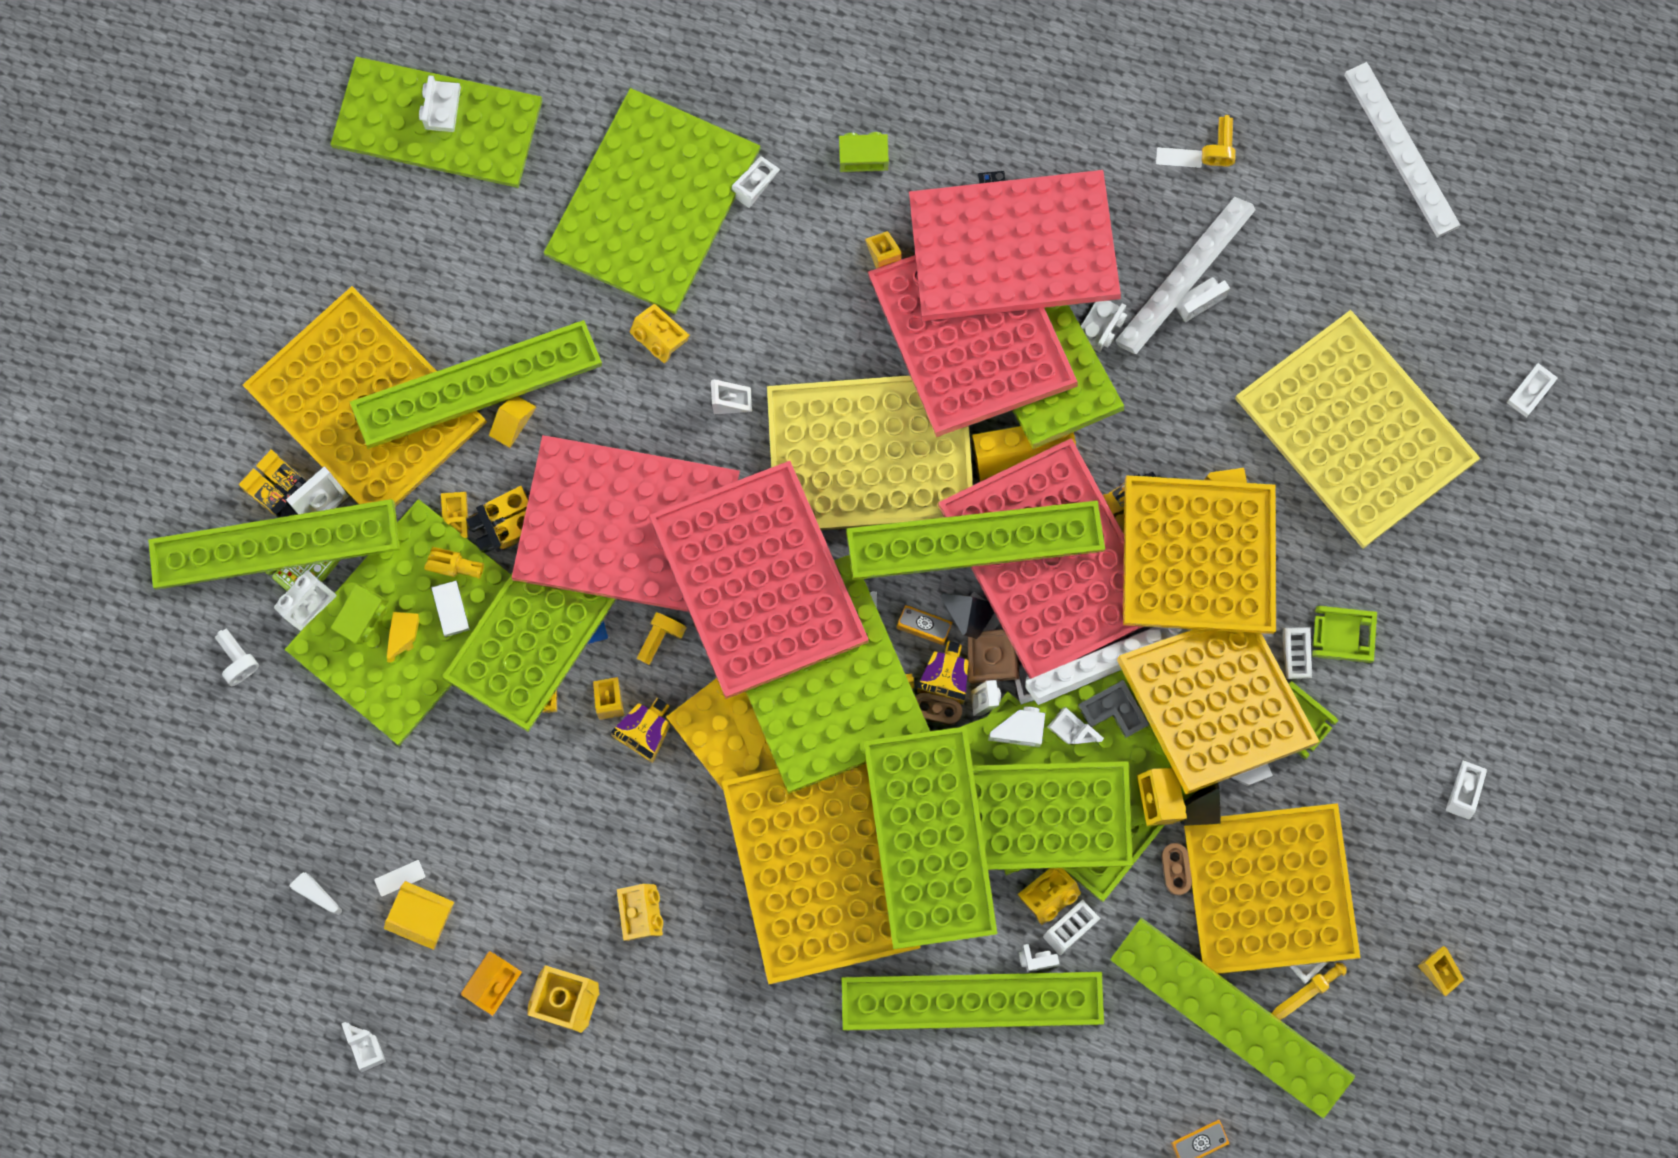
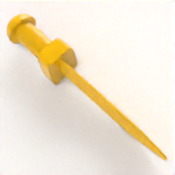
M1336 962L1334 967L1325 974L1315 975L1310 979L1311 982L1277 1006L1271 1014L1279 1020L1285 1018L1319 992L1322 994L1328 990L1330 982L1340 975L1344 976L1346 974V966L1341 962Z

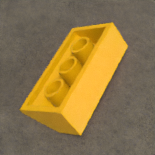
M1021 426L972 435L971 444L979 482L1071 438L1076 445L1074 432L1035 449L1030 445Z

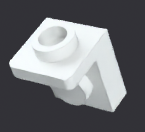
M1025 944L1022 946L1023 951L1019 952L1021 967H1026L1027 973L1059 966L1058 955H1051L1050 951L1036 953V958L1032 959L1029 944Z

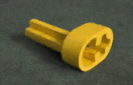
M1230 115L1219 117L1218 145H1206L1202 148L1203 164L1223 167L1235 164L1236 150L1232 147L1233 118H1230Z
M656 612L650 623L653 627L636 659L650 665L666 632L681 639L687 627Z

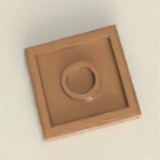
M1004 629L983 631L977 639L968 637V682L982 683L991 680L1006 681L1019 679V658Z

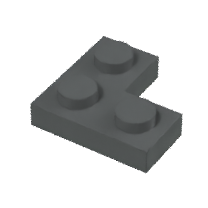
M1124 680L1078 705L1090 727L1113 716L1125 738L1149 725Z

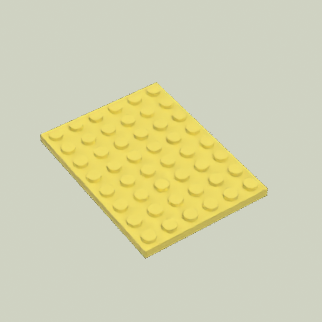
M1351 310L1235 397L1236 401L1363 549L1480 459L1476 452Z
M911 376L767 386L771 468L791 461L820 530L847 529L944 518L938 507V502L973 486L969 426L936 437Z

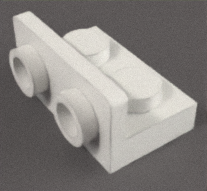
M428 76V82L423 84L422 91L423 98H425L424 106H420L419 120H422L426 130L455 131L461 90L460 83L435 81L434 76Z
M1212 277L1188 291L1175 308L1183 320L1187 322L1224 300L1228 295L1230 287L1225 280L1218 284L1215 278Z
M1111 301L1095 302L1081 325L1094 350L1101 352L1104 346L1107 348L1110 346L1115 337L1112 332L1116 326L1120 328L1127 317V314L1124 313L1126 309L1125 304L1122 303L1121 306H1118Z
M306 570L303 575L297 578L286 594L280 597L274 608L283 618L301 631L337 595L310 571Z

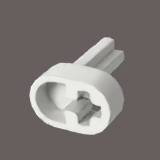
M228 629L218 632L215 639L233 662L223 671L222 676L230 686H235L258 669L259 664L251 654L244 652Z

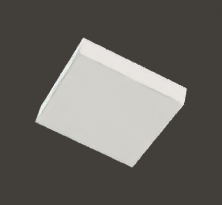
M323 467L286 500L298 514L335 509L349 495L333 475Z

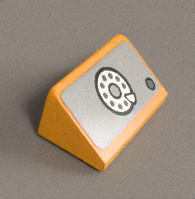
M905 605L898 621L897 629L944 646L953 622Z
M1219 1119L1171 1142L1178 1158H1202L1229 1144Z

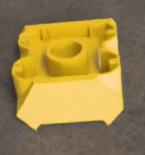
M404 881L385 920L384 929L434 950L454 902Z

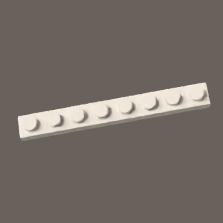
M1365 62L1346 71L1344 76L1436 237H1441L1459 228V221L1368 63Z
M1237 197L1230 201L1115 341L1119 347L1134 354L1139 352L1254 213L1255 208L1252 203Z
M1153 627L1026 681L1025 688L1038 705L1122 670L1117 662L1119 655L1192 629Z

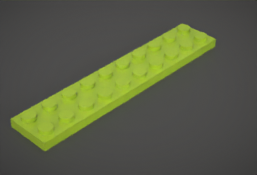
M582 320L350 401V405L367 449L599 368L602 366V361L587 325Z
M392 499L148 539L153 588L156 590L400 550L395 502Z
M1098 500L846 529L853 580L1105 551Z
M1143 918L1139 919L1110 959L1323 1119L1355 1079L1354 1074Z
M1102 972L842 977L843 1031L1104 1025Z

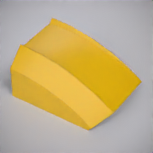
M545 965L537 977L528 1003L527 1015L582 1033L589 1026L597 997L600 995L599 984L591 979Z

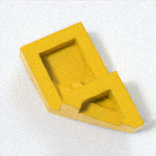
M467 492L441 493L442 518L448 525H451L460 532L463 538H469L468 522L466 520L468 518Z
M393 612L388 641L387 662H393L395 657L403 651L413 649L412 642L416 640L419 614Z

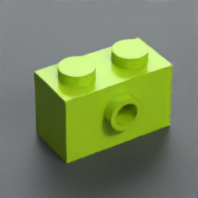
M871 132L868 135L846 133L844 136H839L840 172L888 171V134Z
M356 584L331 628L356 644L368 642L374 634L375 630L373 627L375 623L386 614L388 609L386 605L389 601L364 585Z

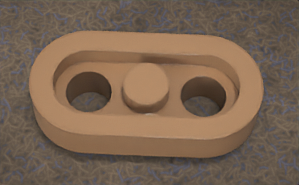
M925 692L915 696L919 707L921 703L929 705L927 711L921 710L925 720L950 726L956 724L961 719L962 707L956 700ZM946 709H952L954 715L952 717H947L944 714V711Z
M1172 843L1166 846L1161 856L1165 886L1171 894L1181 896L1187 893L1192 885L1189 857L1184 846ZM1171 853L1178 854L1179 860L1177 862H1173L1170 859ZM1174 879H1181L1183 882L1182 887H1176L1173 883Z

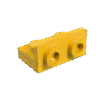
M655 304L635 317L630 329V334L663 363H666L671 353L687 342L690 336Z
M1049 868L1018 893V896L1036 916L1038 922L1044 925L1047 921L1053 920L1058 912L1067 905L1073 904L1081 894V891L1076 881L1063 868Z
M639 884L617 889L623 941L650 936H662L663 919L660 915V895L656 885Z

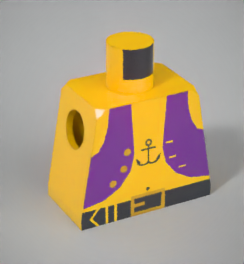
M948 641L945 653L934 651L918 684L917 693L925 692L954 699L959 704L964 705L968 660L959 658L962 648L961 644Z
M656 698L650 709L638 703L611 731L612 737L653 763L670 728L669 722L662 718L669 705L659 698Z

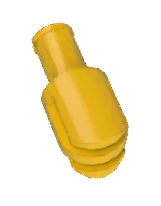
M432 546L424 569L451 577L465 574L480 579L484 563L463 559L461 553Z

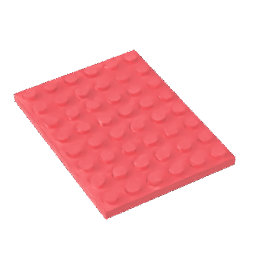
M1103 170L909 192L922 321L1121 299Z
M915 255L868 271L869 279L936 437L1078 387L1077 379L1044 308L922 321Z
M542 435L512 580L689 612L649 515L738 481L740 471Z
M1072 438L938 502V507L943 516L953 517L1098 500L1105 544L1104 552L971 567L1030 679L1082 658L1145 627L1123 625L1124 534Z
M791 461L649 515L725 699L869 642Z

